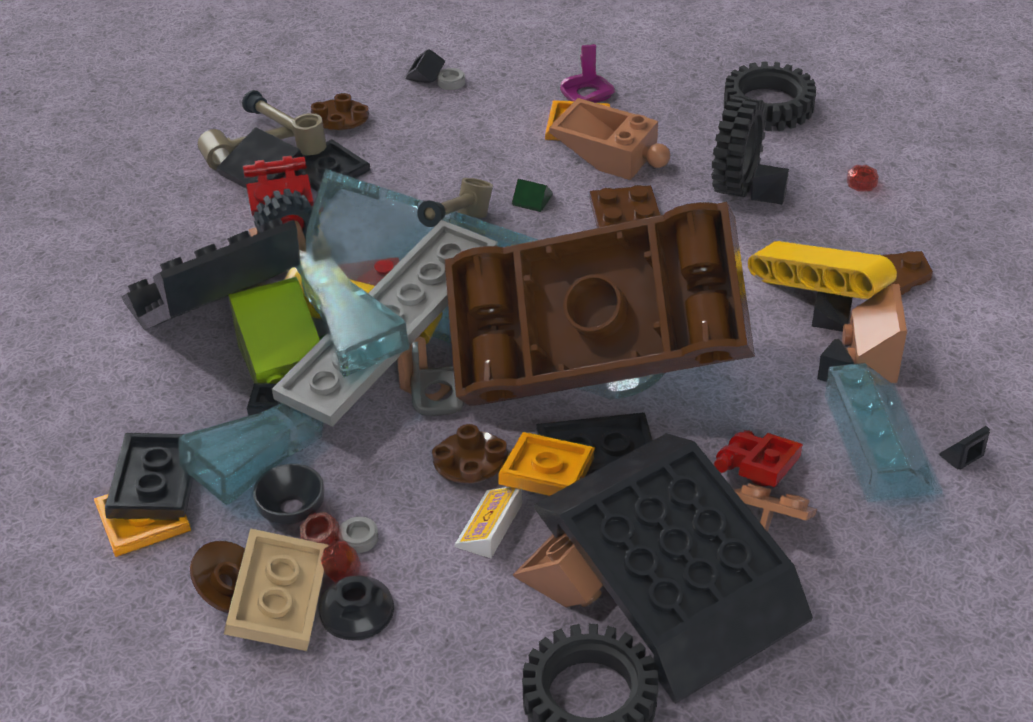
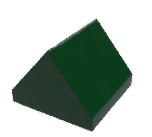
M518 179L512 205L541 212L552 197L553 192L547 185Z

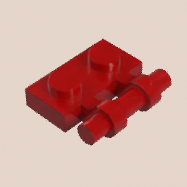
M292 155L282 157L283 160L272 162L258 160L253 165L243 166L245 178L256 176L258 178V182L246 184L252 216L254 212H259L257 209L259 202L265 205L266 203L263 198L267 195L271 199L274 198L273 192L279 190L281 195H284V189H290L292 194L296 190L300 192L301 196L304 195L311 206H314L308 174L295 176L294 171L306 169L305 157L292 158ZM285 172L286 178L267 179L269 174Z
M744 430L743 432L736 433L730 439L729 445L721 448L716 455L714 466L720 473L739 467L740 476L751 479L753 483L760 486L776 487L800 458L803 444L771 433H767L763 438L755 436L752 431Z

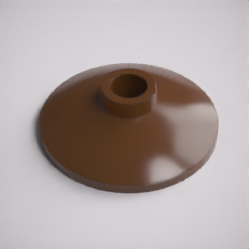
M213 541L203 545L194 554L190 564L191 580L198 594L209 605L225 613H229L245 548L228 541Z

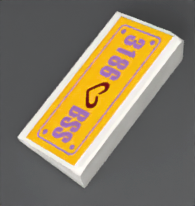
M504 487L487 490L456 541L455 547L492 558L522 505V489Z

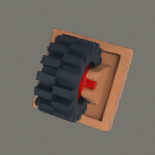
M284 189V195H281L279 190L273 192L274 198L271 199L268 195L263 198L266 203L265 205L259 202L257 205L259 212H254L256 228L248 229L250 237L261 233L260 226L272 220L280 218L283 224L294 220L297 226L301 260L299 267L331 259L330 250L317 227V216L304 195L301 196L300 192L296 190L292 194L290 189Z

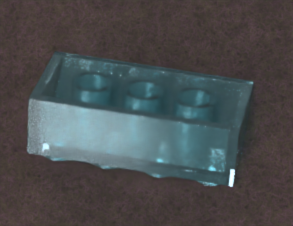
M865 363L829 367L825 399L866 501L874 502L942 494L943 490L896 386Z

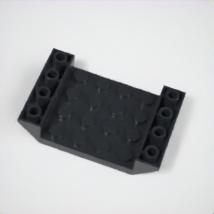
M278 218L261 225V233L250 237L248 231H244L228 238L227 240L230 245L217 249L215 244H211L194 251L196 258L183 263L181 257L167 261L160 265L162 271L153 276L154 283L149 284L147 279L129 285L130 292L122 296L123 302L142 328L146 330L301 265L295 221L292 220L283 224L281 219Z
M665 433L534 504V509L556 539L564 534L569 537L654 654V670L658 671V681L675 704L811 622L813 619L795 565L695 441Z

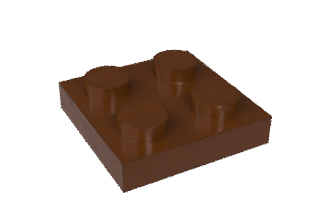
M635 185L615 189L603 188L590 191L589 194L597 228L660 215L651 185Z

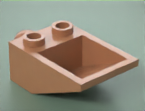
M577 98L549 127V133L597 170L628 180L634 177L646 161L652 167L661 168L667 165L670 160V151L667 146L657 143L658 121L647 118L644 115L632 114Z

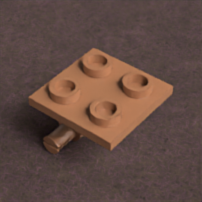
M749 483L748 485H742L740 489L734 490L745 504L763 508L760 523L767 532L774 512L806 521L815 517L817 508L808 506L809 499L793 494L781 495V498L770 496V488Z

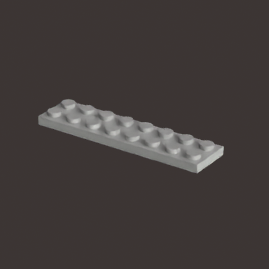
M441 220L272 388L274 399L333 427L448 306L444 259L452 258L464 250L475 247L498 246V242Z

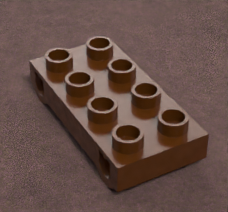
M709 202L685 204L667 211L664 215L506 247H475L464 250L452 258L444 259L456 397L469 406L496 403L755 357L736 219L728 202L718 204Z

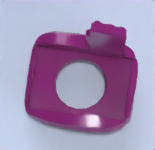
M582 45L580 55L582 74L565 78L560 84V91L569 101H575L577 98L594 103L607 100L615 93V88L605 78L596 74V45ZM585 87L597 89V91L585 97L577 93L579 89Z

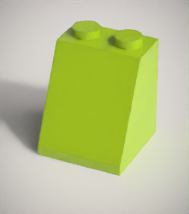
M297 277L228 295L237 344L254 383L277 384L320 341Z

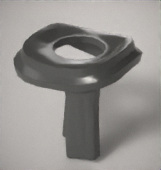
M418 341L413 342V374L410 380L414 409L425 416L449 415L461 411L464 402L456 397L454 367L419 370ZM441 383L448 385L453 392L446 400L433 401L425 395V390L432 384Z

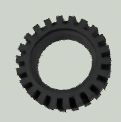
M755 62L749 63V68L745 65L740 66L739 71L733 70L731 76H727L724 92V109H726L727 102L733 96L749 98L745 94L752 90H781L790 94L794 99L782 103H764L766 106L765 131H772V126H776L778 131H783L785 125L793 129L796 128V123L802 125L806 119L809 120L814 112L816 97L814 79L810 80L811 76L808 73L802 74L803 70L800 68L792 71V65L789 64L781 68L780 62H774V66H768V62H761V67H758Z
M733 96L727 102L726 110L724 109L722 113L723 121H720L718 126L720 131L719 134H716L715 138L717 145L713 149L715 158L712 161V168L714 170L711 176L715 192L739 197H746L747 192L749 193L751 185H753L757 165L761 161L760 153L763 152L764 147L762 141L765 139L766 133L764 132L766 127V106L763 100Z
M590 623L589 634H581L580 624L570 626V637H566L562 628L554 631L553 643L547 637H544L539 641V651L533 648L528 655L529 663L525 662L522 678L523 708L525 715L528 714V722H653L658 697V671L654 670L655 662L652 656L645 657L646 648L641 642L632 647L633 636L626 632L619 640H616L617 628L607 626L605 635L598 634V624ZM581 663H598L611 667L620 673L629 686L630 695L624 705L614 713L603 717L586 718L568 713L558 706L552 698L550 687L557 675L566 668Z

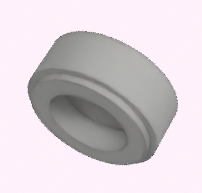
M457 68L443 69L437 76V84L445 90L459 89L465 85V73Z
M367 517L350 518L339 527L340 545L348 552L363 553L372 549L378 542L377 525Z

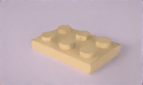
M250 528L224 634L307 651L329 545Z

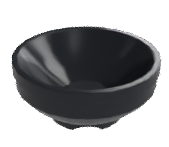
M284 464L269 469L258 478L253 488V497L256 508L264 518L275 523L294 524L308 519L320 509L324 500L325 490L323 479L313 468L302 464ZM292 499L299 500L303 504L299 510L291 513L280 509V506L285 501Z
M356 575L338 580L326 589L319 603V617L323 627L333 636L343 640L354 641L373 637L388 626L394 613V603L389 589L379 580L369 576ZM359 588L366 592L365 597L358 601H348L343 598L344 593L350 589Z

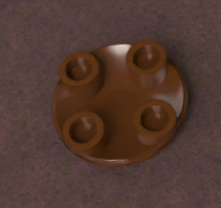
M339 93L332 100L315 102L311 105V113L322 117L325 129H352L362 125L369 118L368 106L352 100L351 95L347 93Z
M465 424L457 429L456 434L449 436L432 449V458L436 471L444 478L459 483H474L489 479L499 473L508 458L506 441L490 433L479 431L476 425Z

